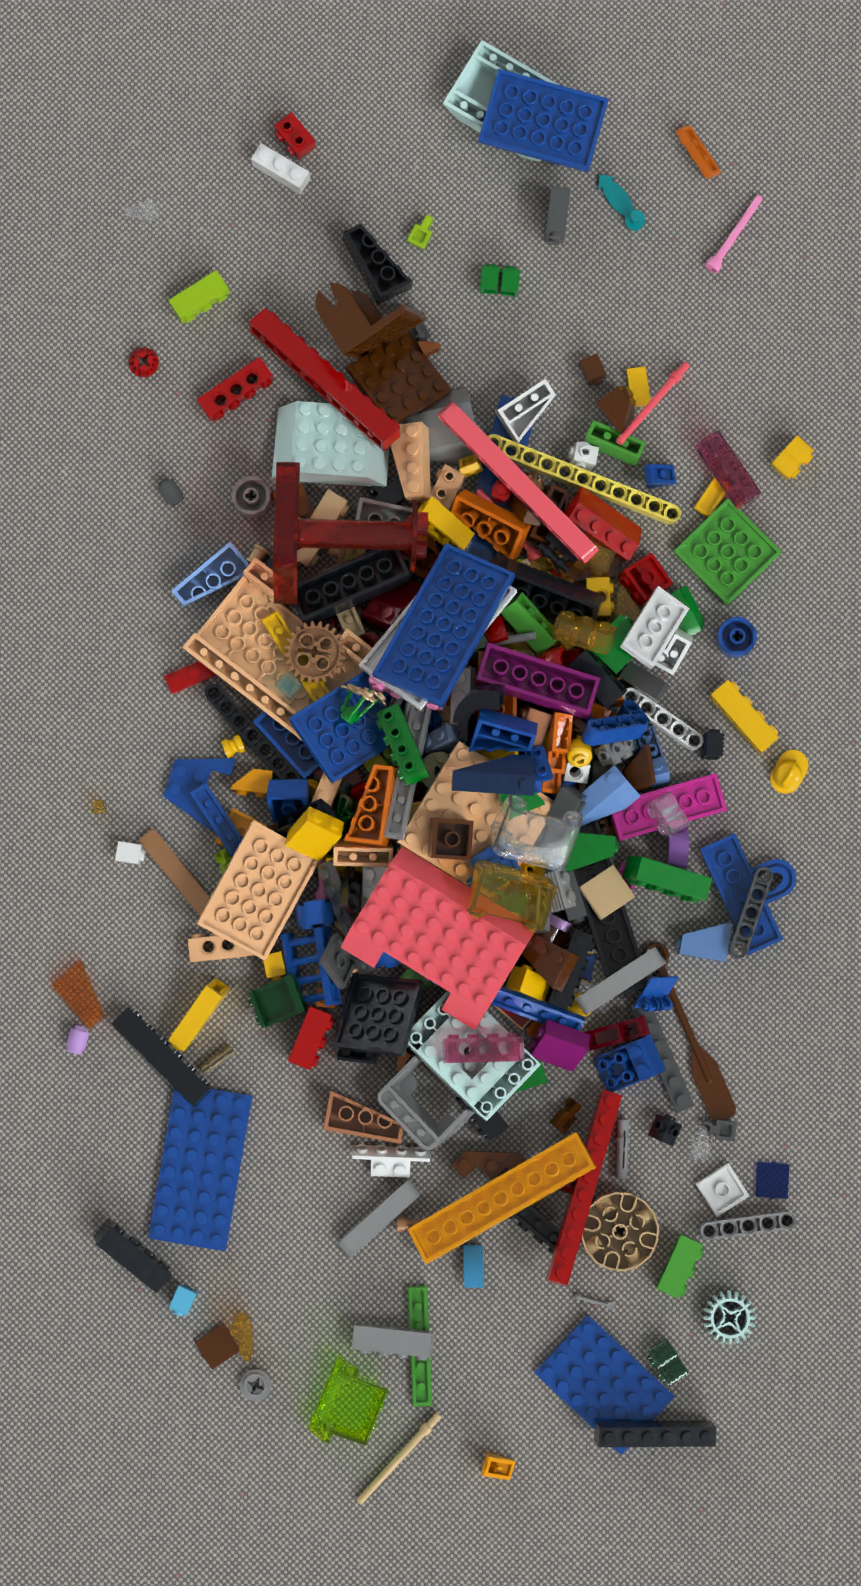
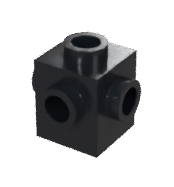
M657 1114L648 1136L673 1146L682 1125L675 1122L676 1118L671 1115L665 1114L663 1117Z

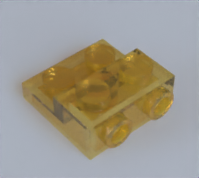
M237 1313L234 1316V1322L230 1324V1335L234 1336V1341H242L239 1344V1356H243V1361H251L254 1356L252 1316H247V1313Z

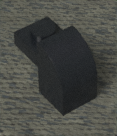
M396 479L385 489L382 486L366 487L372 496L377 495L373 498L376 501L401 505L406 500L402 485Z

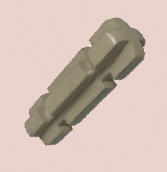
M227 1046L223 1049V1052L220 1051L209 1059L208 1063L202 1064L200 1070L203 1074H208L212 1071V1068L215 1069L226 1061L227 1057L233 1056L235 1054L234 1049L231 1046Z

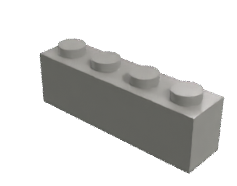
M356 1323L353 1328L352 1349H356L357 1353L368 1354L369 1351H374L379 1356H388V1353L396 1354L395 1357L407 1358V1355L415 1356L416 1360H427V1357L430 1358L433 1353L434 1331Z

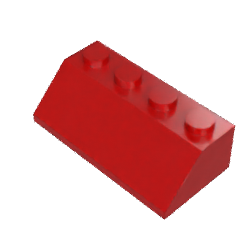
M581 486L564 514L590 540L613 556L618 557L620 561H629L639 546L642 528Z

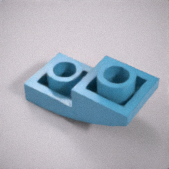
M464 1245L465 1288H484L483 1245Z

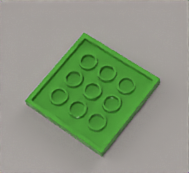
M727 498L673 553L728 606L782 551Z

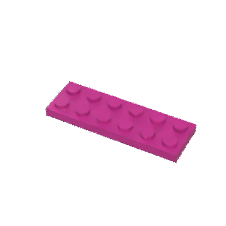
M715 773L641 794V797L629 807L610 815L617 839L622 841L727 811L717 774Z

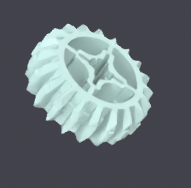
M727 1290L726 1297L720 1291V1299L713 1295L712 1298L715 1302L707 1301L711 1308H704L703 1310L709 1313V1315H703L702 1318L709 1320V1322L704 1323V1327L711 1326L707 1333L710 1335L715 1332L713 1335L714 1340L721 1336L720 1343L723 1344L727 1338L728 1344L731 1345L732 1338H734L736 1343H739V1336L744 1340L746 1339V1336L743 1334L745 1331L748 1334L752 1333L748 1326L755 1327V1324L750 1322V1320L756 1319V1316L750 1315V1313L755 1311V1308H747L751 1305V1301L744 1302L745 1295L738 1299L739 1292L735 1291L732 1297L731 1291ZM732 1301L740 1304V1306L727 1309L723 1303ZM718 1307L721 1311V1318L714 1324V1313ZM724 1310L730 1315L734 1314V1317L732 1318L735 1325L729 1320L725 1321V1318L727 1317L725 1316L726 1313L724 1312ZM744 1311L745 1320L742 1327H740L737 1319L741 1312ZM730 1325L735 1329V1332L724 1333L718 1329Z

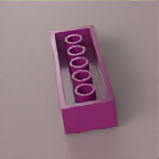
M487 643L474 685L502 684L505 685L506 695L587 720L601 678Z

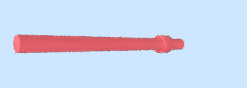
M683 362L676 371L674 370L669 375L668 381L616 439L619 445L625 442L672 386L678 384L682 379V375L690 367L687 362Z

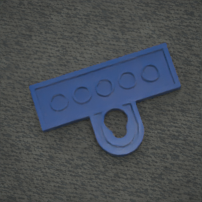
M735 833L699 849L734 928L736 927L754 872L761 867H767L772 871V874H781L782 882L773 891L767 893L747 956L783 940L767 904L788 895L794 889L796 873L793 867L784 860L773 859L751 868ZM760 871L758 873V878H760V876L765 874L766 872ZM754 889L752 891V897L755 900H759L761 898V892L757 889ZM747 908L746 916L748 918H754V909ZM742 926L739 929L740 935L747 937L749 929L746 926Z

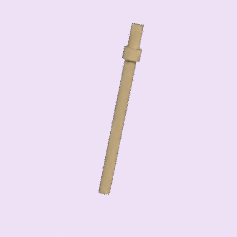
M438 1412L427 1423L424 1422L419 1427L420 1430L358 1496L356 1501L362 1505L425 1435L428 1436L433 1431L432 1428L442 1418Z

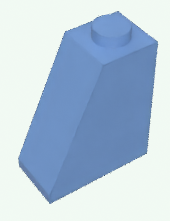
M725 923L683 934L681 938H677L675 949L678 950L679 955L726 962L732 923Z

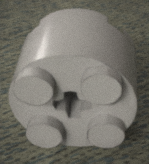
M247 476L234 485L232 501L235 509L242 516L258 518L265 515L269 510L271 494L263 480L255 476ZM251 494H254L255 498H253V501H249V498H247L250 497Z

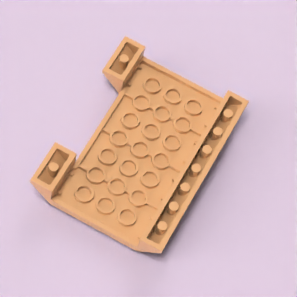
M255 557L244 570V576L199 632L197 634L194 632L182 648L301 740L288 719L313 702L298 678L294 677V672L288 670L290 666L285 664L284 656L261 620L278 610L291 632L296 634L298 633L297 626L304 629L303 622L275 600L286 581ZM348 628L339 639V641H345L346 643L341 646V648L347 649V652L342 653L347 658L346 660H341L344 667L337 668L340 674L332 673L333 680L329 676L326 677L327 683L325 685L330 692L363 672L359 668V664L372 649L370 645ZM311 637L303 639V646H310L312 644ZM328 640L322 643V649L324 650L331 647V642ZM315 648V651L303 649L304 652L311 653L313 657L316 654L332 657V654L318 652L317 648ZM325 659L320 660L318 668H326L328 661Z

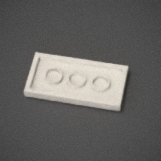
M658 586L621 643L620 648L649 669H652L689 608Z

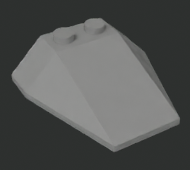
M467 388L452 390L451 394L399 423L406 424L422 421L429 428L430 461L459 465V459L474 454L437 416L452 401L474 422Z

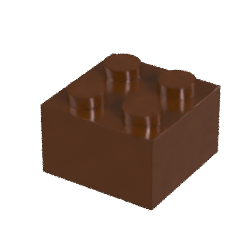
M431 817L428 857L471 861L474 821Z

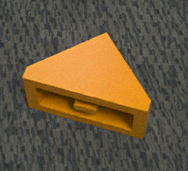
M487 1451L482 1464L481 1475L510 1480L516 1461Z

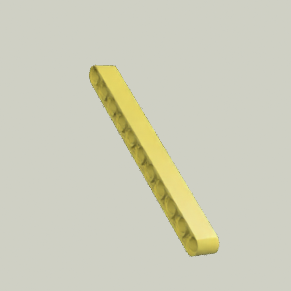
M491 434L488 436L497 443L498 447L516 465L533 472L537 471L540 475L578 490L582 486L596 497L665 524H674L681 516L680 508L672 503L499 435ZM506 448H513L515 450V455H508L506 453ZM524 455H531L533 462H526L523 458ZM544 461L549 462L551 469L545 470L541 463ZM562 468L567 469L569 476H561L559 470ZM582 475L586 478L587 482L581 484L578 482L577 477ZM595 483H602L604 485V490H597L595 487ZM613 490H620L622 492V497H615L613 495ZM631 497H638L640 504L634 505L631 502ZM649 504H656L658 511L652 512L649 509ZM668 510L675 513V519H670L667 516Z

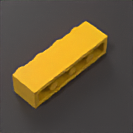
M727 680L709 698L760 755L779 738L777 736L778 731L773 725L769 726L764 721L766 718L759 710L755 711L751 706L753 705L752 701L747 696L743 697L740 694L738 685L734 681L730 682Z

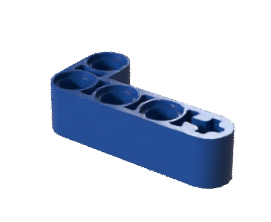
M624 700L616 716L589 720L581 735V740L587 745L595 746L639 739L643 736L649 724V718L636 702Z

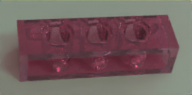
M719 430L704 437L694 446L736 509L750 503L762 493Z
M507 1033V1037H499V1034H487V1038H479V1034H467V1038H459V1035H447V1039H443V1063L524 1061V1037H518V1033ZM500 1042L507 1044L508 1050L506 1053L499 1051L498 1045ZM461 1043L467 1044L469 1048L467 1054L460 1053L459 1045ZM480 1043L487 1044L488 1051L486 1054L479 1051L478 1046Z

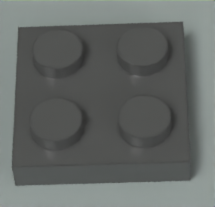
M339 933L332 934L319 963L337 988L343 989L346 987L355 968V961L352 954L340 948L344 940Z

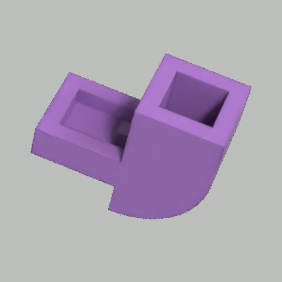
M687 824L668 827L667 865L687 868L689 854Z

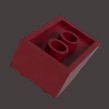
M410 582L370 600L362 615L371 626L387 631L414 599L422 585Z

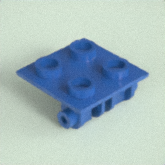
M650 977L633 1008H641L644 1012L670 1010L673 1007V1002L667 996L679 977Z

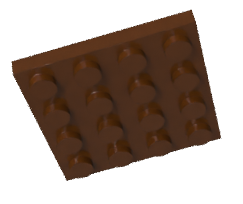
M408 332L397 340L390 341L379 349L347 365L345 369L362 393L370 397L376 407L382 408L391 420L397 421L398 424L452 392V389L427 356L422 354L418 344Z

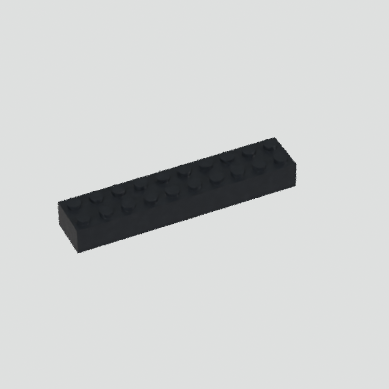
M598 820L568 831L602 835ZM568 832L565 833V836L562 840L565 853L567 849ZM610 858L573 870L578 887L611 867ZM580 891L587 912V923L591 935H593V940L596 941L595 948L606 979L641 955L625 905L600 920ZM647 976L617 996L645 988L648 981Z

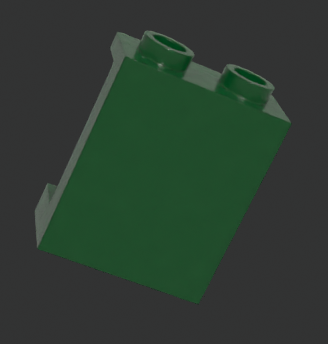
M295 974L287 975L280 980L248 991V1002L251 1007H254L256 1023L258 1026L261 1025L262 1028L308 1011Z

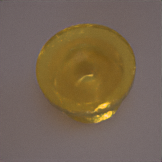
M103 800L92 802L93 809L91 811L93 814H101L107 811Z

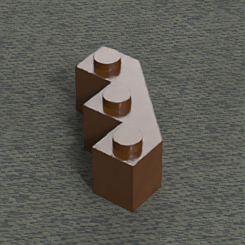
M464 1150L450 1164L463 1179L479 1166L493 1180L505 1167L511 1170L525 1162L526 1159L520 1152Z

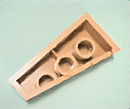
M422 421L399 424L400 437L390 446L404 496L412 504L422 503L431 497L429 428Z

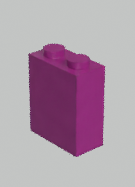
M547 1019L543 1026H539L536 1036L530 1039L528 1047L531 1048L530 1054L535 1059L573 1072L589 1050L590 1034Z

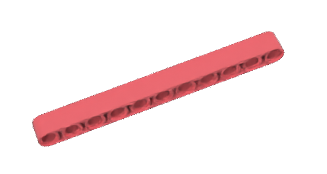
M451 401L437 414L439 419L583 564L587 563L599 551L596 545L454 402Z

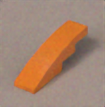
M553 713L545 746L553 780L542 782L541 793L557 795L560 790L561 775L565 774L566 755L571 746L573 715Z

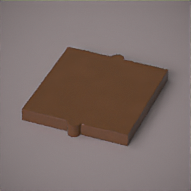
M224 1323L195 1341L196 1346L202 1353L201 1357L205 1358L211 1369H214L241 1351L234 1340V1335L230 1334Z

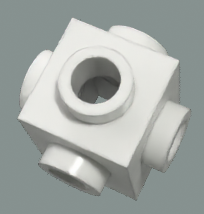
M584 441L577 442L573 448L570 447L569 463L591 472L597 462L599 447L592 446Z

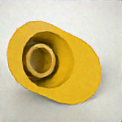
M788 750L777 761L770 775L772 787L777 792L788 794L795 791L801 784L808 770V760L801 751Z

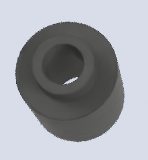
M165 478L158 483L160 487L157 490L167 504L174 507L184 500L183 492L173 478Z

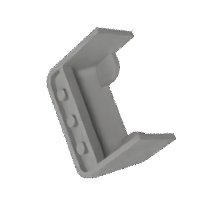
M414 1056L379 1092L378 1102L422 1149L432 1150L456 1133L475 1112L472 1109H466L457 1119L445 1116L436 1122L411 1096L418 1086L417 1079L411 1072L422 1062L418 1056Z

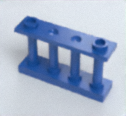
M330 926L314 928V935L294 938V933L281 934V947L284 954L286 974H295L302 994V984L322 982L323 993L303 996L306 1003L325 1001V1006L342 1004L340 989L337 988L320 963V974L300 977L299 965L320 961L332 936ZM316 943L317 954L297 957L296 946Z

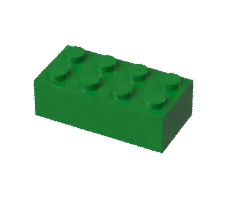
M639 856L627 857L622 876L623 879L628 880L627 884L637 887L642 886L646 890L653 892H662L663 895L678 897L680 900L690 903H699V900L706 901L712 882L710 877Z

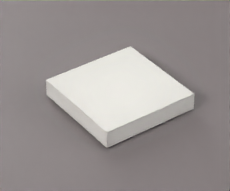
M726 1163L695 1183L716 1217L749 1197V1194L729 1163Z

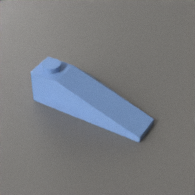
M615 765L582 792V794L587 796L584 801L586 806L582 813L578 814L576 818L578 822L575 828L624 810L641 797Z

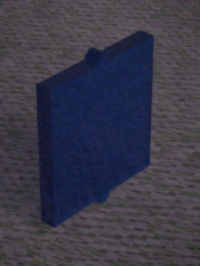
M774 1161L771 1163L757 1162L755 1197H767L771 1200L774 1198L788 1199L790 1164H778Z

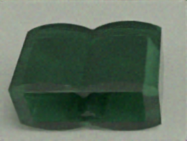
M667 1338L647 1350L649 1355L646 1358L652 1367L655 1365L658 1367L660 1372L657 1375L663 1384L667 1382L670 1386L689 1373Z

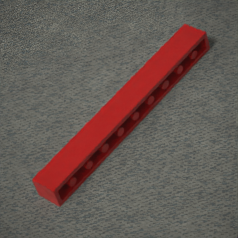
M265 308L249 321L250 332L382 451L386 450L400 437V426L397 421L391 420L382 408L376 407L370 397L364 396L354 383L348 382L342 372H337L327 359L321 358L315 348H310L305 340L293 333L288 324H283L274 312H270Z
M607 1090L599 1092L584 1144L596 1168L575 1179L546 1275L545 1281L563 1287L568 1286L622 1095Z

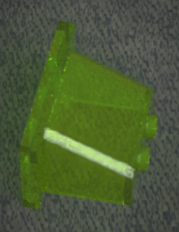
M337 1356L308 1430L326 1443L330 1442L332 1435H336L366 1445L371 1432L376 1427V1420L384 1407V1401L389 1390L382 1385L358 1376L357 1374L360 1369L341 1356Z

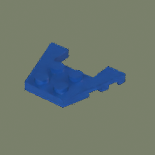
M236 759L175 760L164 797L213 831L189 793L204 783L208 784L212 771L231 776Z

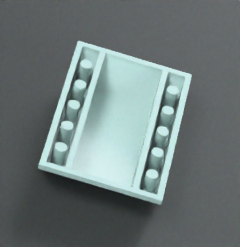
M483 40L479 43L443 102V105L459 121L479 133L481 132L498 69L557 84ZM517 154V155L521 156V157L524 158V159H529V160H534V161H539V162L542 161V160H539V159H536V158H532V157H528V156H525V155Z
M295 401L278 408L272 480L370 487L382 486L386 488L390 446L382 451L330 403Z

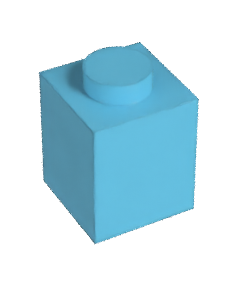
M180 1284L169 1308L173 1309L172 1313L183 1317V1314L187 1316L198 1292Z

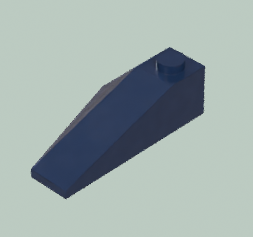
M512 754L453 770L452 791L534 796L535 770L533 756Z

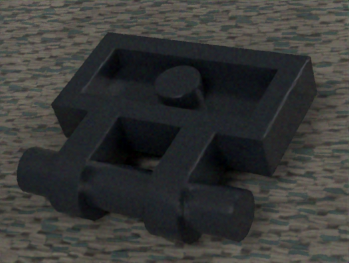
M550 532L545 538L550 545L546 547L541 542L537 549L542 552L541 555L544 558H549L558 570L561 569L566 574L570 567L565 562L569 560L575 564L578 559ZM555 548L563 555L561 559L552 552Z

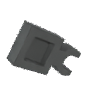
M717 1119L716 1124L709 1120L703 1121L704 1125H709L710 1131H702V1135L709 1136L714 1133L716 1140L735 1142L737 1121Z

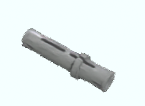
M617 1119V1137H615V1141H617L616 1179H628V1142L631 1140L629 1137L630 1120Z

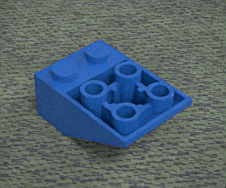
M651 1034L593 1058L605 1088L610 1092L623 1089L666 1070Z

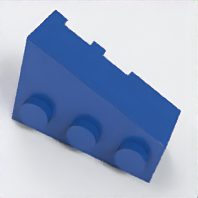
M480 709L471 736L469 752H475V750H487V752H494V750H506V752L531 751L537 735L538 723L489 709Z

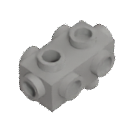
M633 739L601 744L594 751L603 767L611 764L613 767L622 762L621 757L625 760L632 756V751L636 748Z

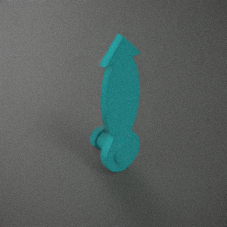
M599 174L598 190L602 188L603 194L610 206L616 212L625 216L626 227L632 231L642 229L645 224L644 214L639 210L633 209L631 199L625 190L616 182L611 181L615 177Z

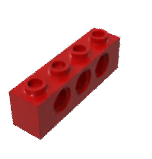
M258 357L199 397L197 402L211 422L213 420L218 421L225 416L224 413L228 410L238 408L241 405L240 402L244 399L249 400L257 394L256 391L269 387L274 378L261 357ZM253 376L257 378V381L254 384H249L247 382L249 377ZM239 387L242 390L238 395H234L231 393L233 388ZM218 398L226 400L223 405L216 404Z

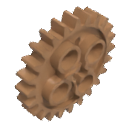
M311 621L310 627L303 623L304 629L297 626L298 633L290 632L293 638H286L290 645L284 646L288 653L283 654V656L289 658L285 664L292 665L288 670L290 672L296 671L294 673L295 678L301 675V682L308 678V684L310 685L313 680L319 685L320 679L327 683L326 677L329 676L333 680L332 673L340 674L337 668L344 667L341 660H346L347 658L342 653L347 652V649L341 648V646L346 643L345 641H339L342 635H335L336 628L329 631V624L323 628L321 621L318 623V626H315L314 621ZM311 637L312 644L310 646H303L304 638ZM324 641H331V647L329 649H322V643ZM301 648L308 651H315V648H317L318 652L332 654V657H326L319 654H316L315 657H313L311 653L298 652V649ZM302 656H307L309 658L308 663L304 666L300 665L299 659ZM322 659L328 661V665L324 669L318 668V663Z

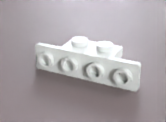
M359 1144L352 1146V1159L371 1160V1176L410 1177V1161L429 1162L430 1150L422 1149L420 1146H373Z

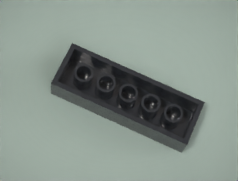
M394 540L288 586V590L302 622L306 623L309 627L311 626V621L318 623L410 583L412 580Z
M495 555L491 563L515 573V578L511 584L517 590L514 597L523 592L551 624L589 638L602 606L604 595L503 555Z

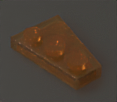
M82 960L77 962L51 985L89 1029H92L105 1017Z

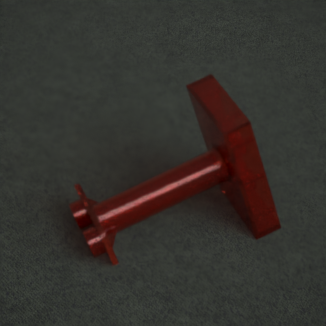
M276 462L273 540L274 604H297L299 550L301 548L403 550L410 558V572H415L416 560H426L427 537L422 536H428V512H418V500L413 499L412 514L405 521L303 519L300 517V462Z

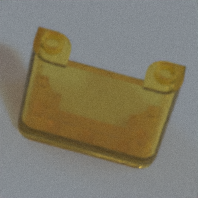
M477 859L472 877L467 912L469 916L476 919H481V917H485L488 914L521 922L526 926L525 929L530 932H537V930L544 932L557 886L547 876Z

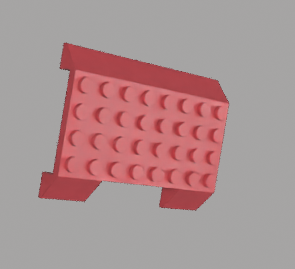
M401 847L351 926L340 948L373 968L384 952L449 991L450 995L441 1010L476 1030L537 928L406 848Z

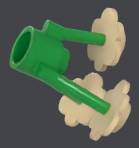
M349 683L347 686L341 685V688L347 690L348 694L342 707L339 709L342 712L340 717L351 725L354 722L357 723L377 702L383 707L386 706L384 702L386 698L380 691L376 692L366 687L363 689ZM352 693L362 695V698L355 707L349 705L347 708ZM370 700L371 703L359 713L358 709L363 702Z

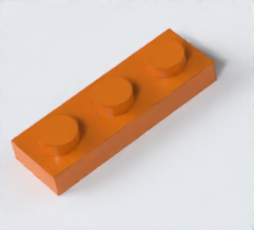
M691 125L682 127L676 132L679 141L686 147L691 159L696 162L701 174L706 179L715 177L722 172Z

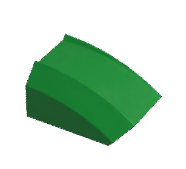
M684 586L672 592L670 595L689 608L678 629L690 635L700 632L705 622L688 587Z

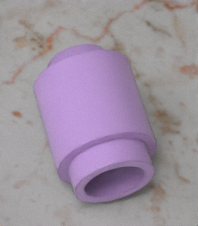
M75 1025V1028H70L66 1043L67 1052L82 1055L89 1037L86 1027Z

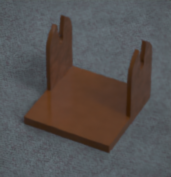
M330 283L334 299L337 300L335 307L331 305V302L319 290L316 296V310L343 355L356 359L362 358L390 341L397 340L427 319L424 312L403 304L385 317H382L367 294L352 290L350 292L345 286L338 283Z

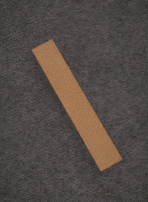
M153 828L138 841L200 916L210 899L209 895Z

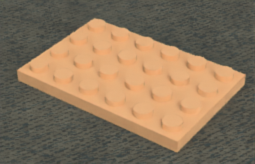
M252 820L196 924L266 960L319 861L286 847L287 838Z

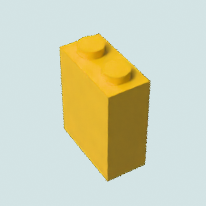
M309 806L288 831L285 846L320 861L342 837L344 822Z

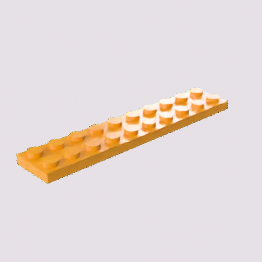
M575 1132L407 1230L424 1263L429 1264L595 1169L596 1166L579 1134Z

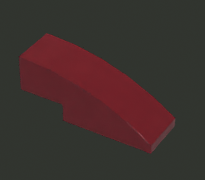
M643 1015L585 1033L590 1034L589 1049L592 1051L649 1035L650 1031L646 1017Z

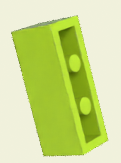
M215 270L168 301L183 324L193 321L197 314L209 311L216 302L220 303L226 300L230 291L218 271Z

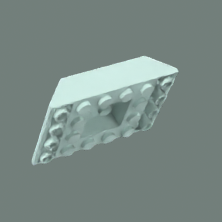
M447 991L412 1027L408 1046L469 1108L487 1121L541 1064L487 1011L476 1030L441 1010L450 995V992ZM467 1046L475 1050V1054L471 1058L466 1057L464 1054V1049Z

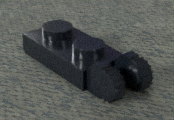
M346 866L342 877L341 908L351 918L358 916V907L360 906L359 883L362 881V877L359 871H355L354 866Z

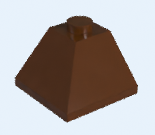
M625 386L617 387L596 402L619 433L627 428L635 416L636 400L633 398V392Z
M645 745L635 753L621 771L637 792H644L656 782L650 745Z

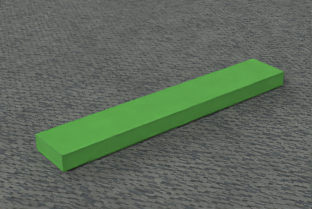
M408 1286L409 1329L429 1331L427 1286ZM411 1356L413 1407L432 1406L430 1358L427 1357V1360H416L415 1356Z

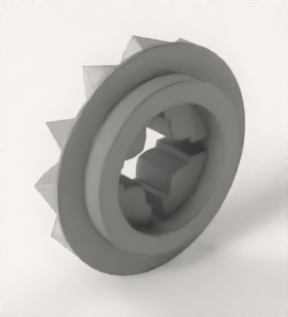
M250 1370L241 1379L240 1389L248 1400L261 1401L271 1391L272 1382L269 1375L263 1370ZM259 1377V1384L263 1388H257L254 1391V1393H252L253 1385H251L249 1382H255L256 1379H258Z

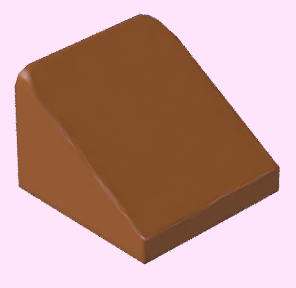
M417 341L424 356L428 357L440 351V343Z

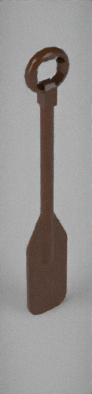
M654 942L645 947L643 954L648 949L650 950L656 946L663 948L661 952L663 956H666V964L668 963L670 955L665 945ZM666 964L657 969L660 977L669 976L665 967ZM673 987L669 997L673 1002L674 1009L691 1046L692 1076L711 1119L716 1122L717 1119H729L736 1113L734 1101L717 1062L698 1045Z

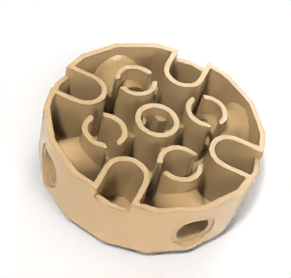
M611 1191L599 1195L592 1201L581 1240L585 1251L595 1263L609 1270L628 1271L640 1267L652 1256L658 1243L659 1225L654 1211L643 1199L630 1192ZM617 1226L620 1228L624 1227L622 1235L614 1234Z

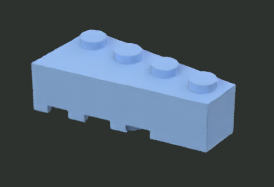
M229 542L176 586L171 593L185 607L239 581L244 576L243 572L249 563L235 546Z

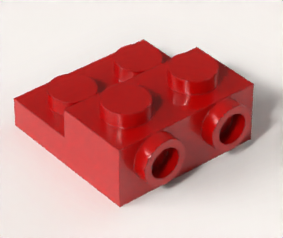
M652 552L624 569L618 575L620 585L628 589L631 593V601L635 604L638 603L640 607L647 603L655 588L659 586L666 590L674 584Z

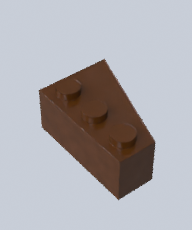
M554 484L546 486L544 494L564 513L568 508L569 492ZM537 518L541 524L540 526L531 525L526 540L536 545L542 542L548 547L550 543L545 538L551 531ZM556 548L552 551L556 555L561 554Z
M535 933L522 952V955L553 989L562 992L579 959V956Z

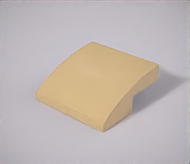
M614 865L579 887L600 920L635 898Z

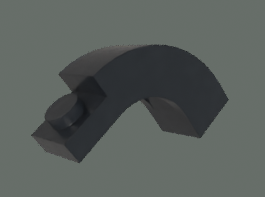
M484 684L472 689L458 704L454 712L453 722L459 723L457 732L460 734V742L467 743L471 739L475 711L479 709L499 710L503 706L505 685Z

